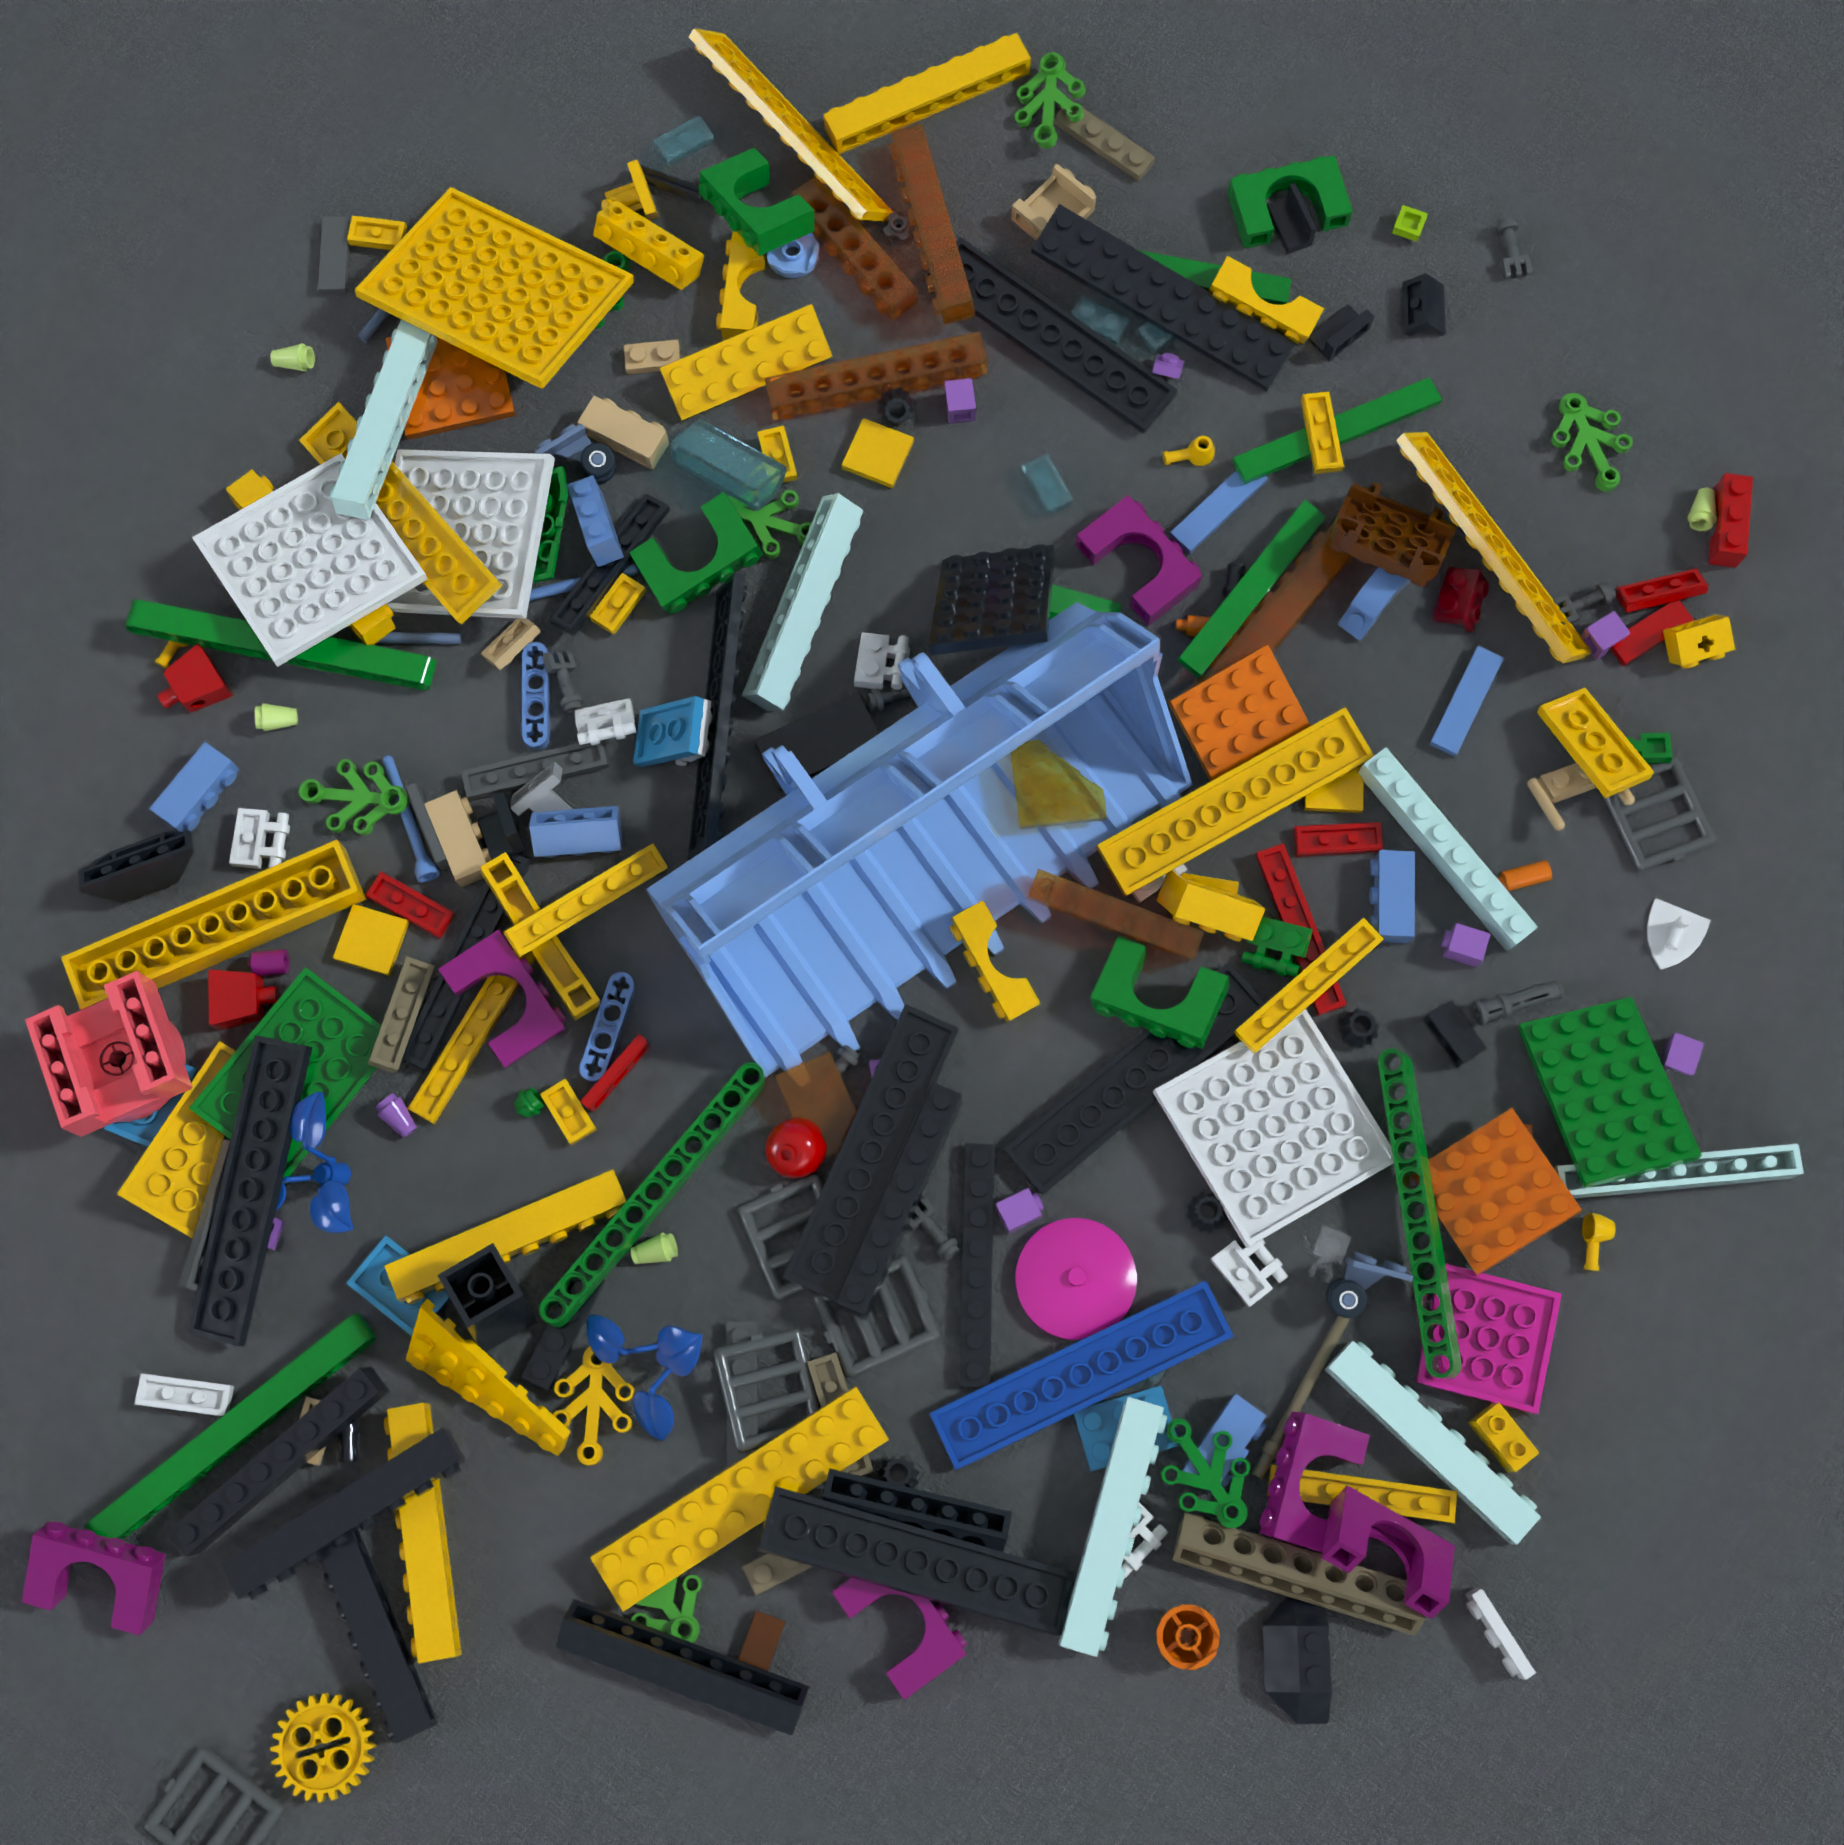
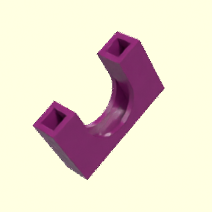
M1127 495L1078 533L1075 546L1093 566L1114 549L1124 544H1140L1155 553L1160 562L1161 570L1153 580L1132 595L1130 607L1147 626H1150L1198 588L1202 575L1198 565L1193 561L1189 562L1183 555V551L1178 543L1173 540L1170 541L1164 534L1162 526L1157 521H1152L1146 515L1143 505Z
M497 930L438 968V970L456 996L481 980L495 975L509 977L521 985L527 999L526 1009L522 1018L514 1026L488 1042L506 1070L565 1031L563 1023L567 1020L557 1006L553 1009L546 1000L550 995L541 982L535 984L530 977V974L534 971L525 958L518 959L506 936H503Z
M1291 1411V1415L1284 1427V1442L1276 1458L1277 1468L1275 1476L1269 1484L1267 1507L1261 1515L1260 1534L1322 1553L1327 1520L1314 1516L1303 1504L1299 1488L1301 1475L1305 1467L1313 1459L1324 1455L1346 1463L1363 1465L1370 1435L1307 1413Z
M1348 1485L1330 1502L1322 1559L1350 1573L1366 1557L1369 1537L1379 1539L1388 1544L1399 1555L1406 1568L1405 1605L1432 1619L1449 1603L1455 1545Z
M47 1521L32 1537L22 1603L52 1611L66 1597L72 1563L90 1562L105 1570L115 1586L116 1599L111 1628L141 1636L155 1618L166 1554L157 1552L148 1546L139 1547L125 1543L124 1540L119 1538H107L96 1535L90 1530H78L67 1527L61 1522Z
M855 1578L849 1579L832 1592L849 1618L855 1616L878 1598L890 1594L906 1596L919 1606L925 1619L923 1640L915 1651L886 1672L904 1700L967 1655L963 1649L968 1645L958 1629H955L953 1632L950 1630L945 1622L950 1617L939 1602L934 1605L931 1600Z

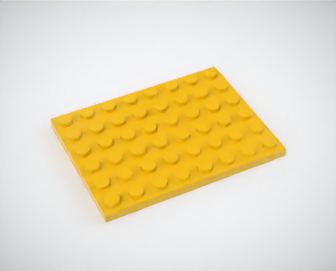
M450 187L355 288L357 298L543 389L629 289L634 280L633 274Z

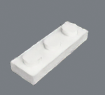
M141 1374L135 1404L224 1416L230 1410L234 1386Z
M1475 1587L1467 1592L1465 1595L1469 1600L1466 1603L1468 1610L1476 1620H1482L1487 1628L1484 1631L1487 1640L1494 1648L1499 1647L1505 1658L1502 1659V1662L1510 1675L1513 1677L1517 1675L1518 1678L1526 1680L1536 1674L1483 1589Z

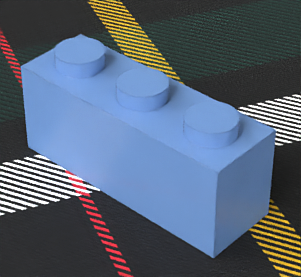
M594 475L568 484L567 486L587 548L597 567L623 558L624 555L604 495Z
M204 742L149 809L175 830L180 832L185 830L192 831L199 824L203 813L216 804L218 795L222 790L234 782L240 769L229 758Z
M619 806L532 812L529 829L534 857L553 858L566 854L581 856L591 852L608 854L622 848L623 833Z
M1379 850L1374 859L1370 860L1369 872L1370 876H1374V887L1370 888L1369 902L1374 905V915L1370 916L1369 924L1384 938L1382 942L1409 944L1415 937V851Z
M1233 1394L1197 1446L1211 1467L1214 1451L1213 1436L1219 1431H1226L1231 1435L1232 1445L1226 1452L1221 1479L1223 1488L1226 1487L1232 1477L1228 1474L1231 1462L1236 1458L1245 1459L1249 1452L1245 1448L1251 1438L1257 1440L1266 1427V1424L1263 1423L1266 1415L1237 1394ZM1219 1435L1217 1443L1219 1446L1225 1447L1228 1439L1225 1435ZM1188 1459L1181 1471L1199 1475L1190 1459ZM1238 1461L1236 1465L1239 1466L1242 1462Z

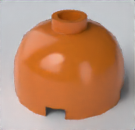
M1180 1604L1170 1608L1160 1618L1156 1629V1643L1161 1655L1171 1665L1180 1669L1196 1670L1206 1666L1216 1656L1220 1631L1215 1619L1205 1609L1194 1604Z

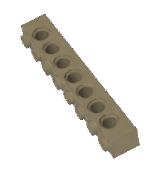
M1185 1513L1178 1528L1172 1561L1416 1636L1425 1620V1615L1404 1604L1407 1580L1356 1566L1350 1573H1347L1322 1559V1553L1308 1551L1291 1543H1282L1266 1538L1258 1533H1250L1237 1528H1227L1221 1523L1205 1519L1200 1515Z

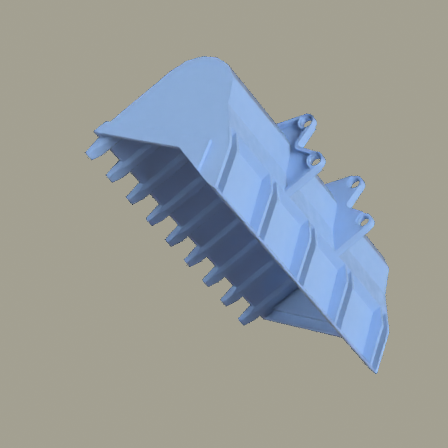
M1076 602L1049 620L1048 641L1010 646L951 686L948 685L931 660L923 652L912 658V660L907 657L899 662L897 665L902 674L900 678L918 708L812 779L792 751L788 752L783 745L775 750L771 747L762 753L763 759L787 796L647 888V893L669 929L699 971L751 1058L763 1069L765 1078L780 1068L803 1089L811 1079L801 1059V1053L828 1035L842 1048L848 1045L854 1051H858L860 1046L848 1021L876 1002L898 1021L904 1004L897 988L924 969L946 989L956 983V979L944 956L962 944L961 940L957 942L949 929V926L952 925L950 919L953 916L983 900L994 920H997L1021 904L1043 924L1052 915L1040 892L1042 888L1065 872H1068L1085 889L1091 891L1098 886L1099 882L1087 857L1098 851L1096 848L1097 844L1141 821L1157 809H1162L1182 798L1180 794L1193 784L1157 676L1163 656L1159 652L1160 639L1122 613L1096 612ZM996 930L993 931L988 942V951L995 957L1004 950Z

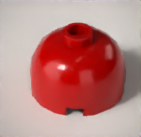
M801 1117L784 1120L775 1126L767 1137L765 1146L767 1161L772 1169L781 1176L792 1179L806 1177L816 1171L825 1160L827 1144L826 1141L824 1142L819 1126L809 1119Z

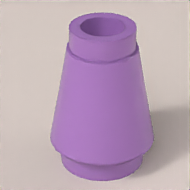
M394 1093L375 1106L378 1112L377 1116L395 1132L400 1134L402 1138L407 1137L417 1129L402 1098H397Z

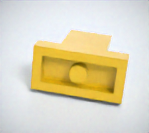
M637 159L628 162L627 165L633 182L605 192L606 199L601 201L602 209L617 200L635 212L643 209L649 221L659 218L641 165Z

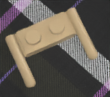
M1577 763L1541 775L1539 779L1533 778L1527 782V786L1556 831L1564 829L1565 823L1553 803L1596 788ZM1629 788L1618 793L1625 805H1632L1635 798Z

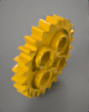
M323 1693L320 1702L316 1695L309 1696L308 1705L303 1700L296 1702L298 1712L292 1708L288 1709L286 1714L290 1720L282 1719L278 1721V1725L283 1731L272 1734V1737L279 1740V1745L271 1747L270 1751L278 1752L279 1757L271 1761V1764H281L282 1767L275 1776L281 1777L286 1775L287 1779L283 1787L286 1788L294 1784V1796L299 1795L304 1790L305 1801L311 1800L315 1793L318 1802L325 1801L327 1792L331 1800L338 1798V1789L344 1795L350 1793L349 1783L354 1786L361 1784L357 1774L366 1775L369 1773V1770L363 1765L364 1762H372L375 1759L367 1754L369 1749L376 1747V1743L368 1742V1737L373 1735L375 1730L365 1729V1725L370 1722L371 1718L361 1720L359 1716L364 1708L359 1707L352 1710L353 1699H348L344 1704H341V1694L335 1695L331 1702L329 1693ZM332 1718H337L341 1722L342 1729L338 1735L333 1734L329 1729V1723ZM302 1727L307 1728L311 1734L307 1745L303 1744L298 1738L299 1730ZM344 1737H350L351 1739L349 1743L330 1748L326 1751H319L300 1758L296 1756L298 1751L312 1748L322 1743H328ZM339 1750L345 1751L349 1756V1762L346 1767L340 1766L336 1761V1755ZM309 1759L314 1760L318 1766L317 1774L314 1777L307 1774L305 1770L306 1762Z

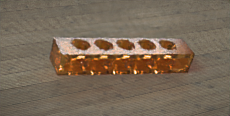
M814 176L791 192L792 197L799 194L814 209V231L812 232L814 237H819L824 242V247L828 254L833 258L836 256L841 262L844 272L849 277L853 276L857 280L861 292L865 296L870 295L880 314H886L891 321H894L918 303L917 288L862 225L850 214L841 201L832 195V191L825 183ZM823 210L821 213H816L815 211ZM833 229H840V231H838V232H833V231H831V230H833ZM857 248V250L855 251H849L847 249ZM866 267H873L874 269H872V270H865L864 268H866ZM883 286L891 287L887 290L881 289V287Z
M1040 869L1035 874L1026 898L1189 961L1195 959L1204 935V931L1181 924L1170 918Z

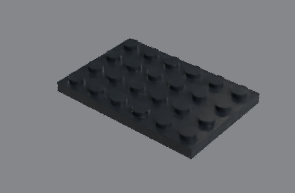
M1037 544L1024 549L1007 548L1001 552L993 553L982 551L975 555H952L947 559H942L928 644L930 655L1048 641L1055 561L1054 546Z

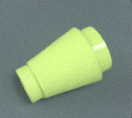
M302 343L272 350L271 363L274 367L305 372L314 367L315 355L311 346H306Z
M1701 488L1698 490L1687 517L1690 527L1696 531H1708L1717 521L1715 491L1711 488Z
M262 703V706H255L256 729H263L265 732L298 725L297 708Z
M662 1232L631 1247V1257L635 1265L670 1262L673 1257L678 1256L677 1244L672 1233L665 1234Z

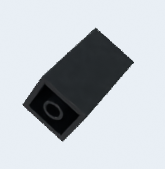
M494 1243L437 1275L477 1345L485 1352L490 1351L537 1323L523 1293Z

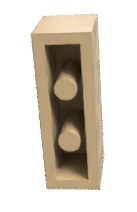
M593 396L577 422L578 425L583 424L589 439L602 443L611 450L652 470L669 445L667 432L662 425L656 422L649 423L643 420L636 412L632 410L625 411L619 408L616 403L608 398L600 399Z
M457 790L424 803L455 881L462 888L483 879L480 867L491 861L488 848L483 849L479 841L484 836L478 823L472 824L469 817L473 810L467 797L461 798Z

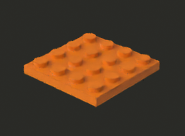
M391 337L385 338L388 350L392 344ZM436 337L438 343L404 431L407 440L516 416L506 371Z
M1268 644L1261 646L1167 701L1210 782L1311 726Z
M1513 1108L1428 1160L1437 1216L1477 1276L1582 1212V1209ZM1415 1174L1412 1177L1416 1184L1419 1185V1175Z

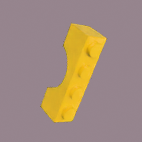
M734 231L732 232V239H727L726 256H729V263L723 266V281H726V286L720 290V305H723L722 313L717 314L716 328L721 330L722 340L757 326L758 315L756 305L747 301L741 295L740 289L750 275L764 270L766 254L759 256L752 248L747 247L743 238Z
M1227 256L1208 292L1213 294L1212 297L1225 304L1229 303L1240 312L1250 317H1255L1271 329L1284 333L1285 337L1296 344L1299 342L1304 344L1312 333L1324 308L1302 296L1283 305L1265 302L1253 289L1251 282L1252 269Z
M983 900L950 919L952 923L949 926L950 932L957 942L961 940L966 948V951L963 952L964 957L971 968L976 966L981 975L977 978L985 993H991L995 1001L992 1003V1007L999 1019L1004 1018L1006 1022H1009L1041 1004L1027 978L1004 976L992 965L988 956V942L997 924Z

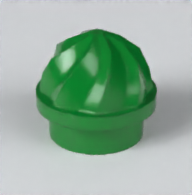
M529 1087L527 1090L522 1089L514 1102L516 1112L527 1118L540 1114L541 1108L546 1105L540 1093L533 1087Z

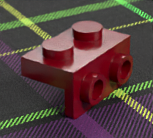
M1448 567L1432 615L1435 622L1461 624L1466 632H1473L1475 623H1478L1481 617L1483 599L1489 593V583L1481 570Z

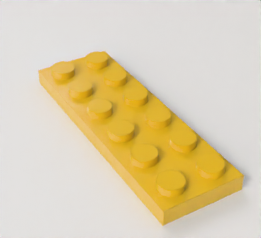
M809 304L659 367L680 420H684L833 356L813 305Z

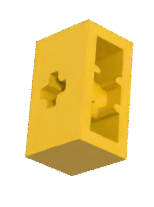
M1714 614L1663 630L1669 663L1680 665L1681 668L1699 665L1698 661L1706 658L1708 660L1721 659L1725 657L1726 652L1735 650L1729 616Z
M1500 1402L1490 1404L1467 1422L1507 1473L1517 1472L1539 1454V1451Z

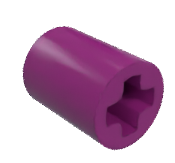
M286 949L252 952L251 962H248L247 965L248 968L251 967L252 973L258 976L288 974L290 968L289 955Z

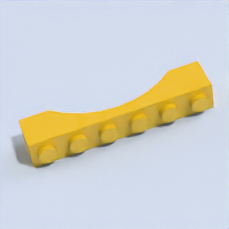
M506 852L480 867L482 876L513 925L518 924L540 910ZM557 935L531 950L532 955L574 1021L600 1006V999Z

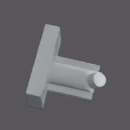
M555 761L512 795L510 809L518 816L528 808L533 812L571 810L572 808L552 790L561 782L562 768Z

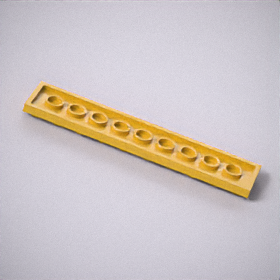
M693 29L689 38L696 45L695 49L701 55L708 57L712 62L714 70L725 75L729 80L730 87L746 98L747 105L758 111L763 116L764 123L781 135V141L798 153V159L815 171V177L833 190L832 195L850 208L849 212L854 218L860 221H889L888 216L893 211L724 33Z
M338 402L299 441L320 465L340 453L346 459L348 443L351 438L354 439L357 432V421ZM392 461L376 504L425 572L428 580L423 583L454 619L462 625L502 584Z
M1428 432L1403 433L1396 440L1401 447V454L1417 468L1416 474L1432 488V495L1435 500L1444 505L1450 512V520L1456 526L1461 527L1466 534L1465 539L1472 548L1477 549L1482 555V562L1486 568L1494 571L1500 579V587L1515 599L1518 611L1522 615L1527 616L1533 623V631L1550 646L1549 651L1557 661H1561L1562 664L1583 659L1589 655L1592 650L1574 626L1568 622L1565 614H1562L1559 606L1554 603L1553 598Z
M1344 707L1097 844L1096 848L1124 897L1366 763L1374 757V754L1348 710Z
M854 1386L591 1555L590 1559L624 1612L763 1522L766 1518L775 1486L805 1495L827 1480L829 1469L842 1471L888 1441L889 1438L857 1386Z

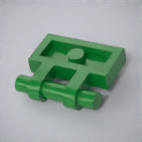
M1262 916L1253 941H1247V943L1258 945L1255 954L1245 951L1242 956V963L1252 965V968L1257 970H1263L1264 968L1276 971L1279 976L1287 977L1291 975L1296 977L1301 973V966L1292 964L1294 955L1306 958L1313 929ZM1269 949L1283 952L1281 959L1276 960L1267 957Z

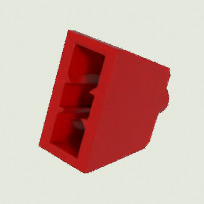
M199 643L164 671L163 674L170 687L157 694L165 709L180 701L189 712L198 711L233 696L208 653Z
M208 970L209 1025L217 1031L262 1020L264 1018V1005L275 1004L280 998L278 986L264 987L263 979L255 973Z

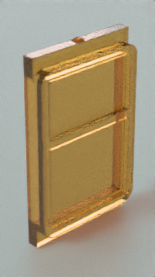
M828 1052L775 1075L793 1118L809 1119L821 1129V1135L827 1144L825 1159L840 1151L856 1115V1110L833 1057Z

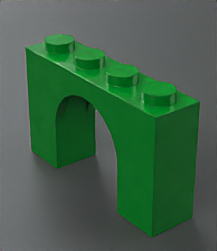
M754 147L700 171L699 192L704 200H708L712 204L716 213L724 217L729 223L730 228L743 238L747 247L752 248L761 256L813 232L814 209L799 194L769 207H752L740 201L745 195L770 184L769 162Z
M1335 155L1329 157L1319 156L1306 162H1292L1283 167L1265 168L1260 172L1252 174L1242 173L1234 178H1230L1227 194L1244 249L1271 243L1274 227L1266 200L1279 191L1289 190V186L1293 183L1296 184L1299 192L1307 196L1313 203L1322 232L1349 226L1353 210Z
M725 492L701 506L718 539L716 554L712 561L704 568L693 572L675 569L653 537L629 552L660 605L669 615L682 611L687 607V603L693 599L706 596L712 587L720 582L724 583L734 572L744 567L753 566L758 562L759 557L764 555Z
M1118 936L1090 997L1095 1011L1104 1017H1111V1015L1118 1017L1131 1027L1138 1028L1142 1026L1150 1029L1149 1031L1155 1036L1161 1038L1169 1036L1177 1039L1179 1044L1187 1048H1194L1195 1046L1203 1049L1229 989V977L1200 966L1187 997L1180 1004L1169 1009L1150 1008L1141 1003L1134 994L1135 983L1147 959L1146 946Z

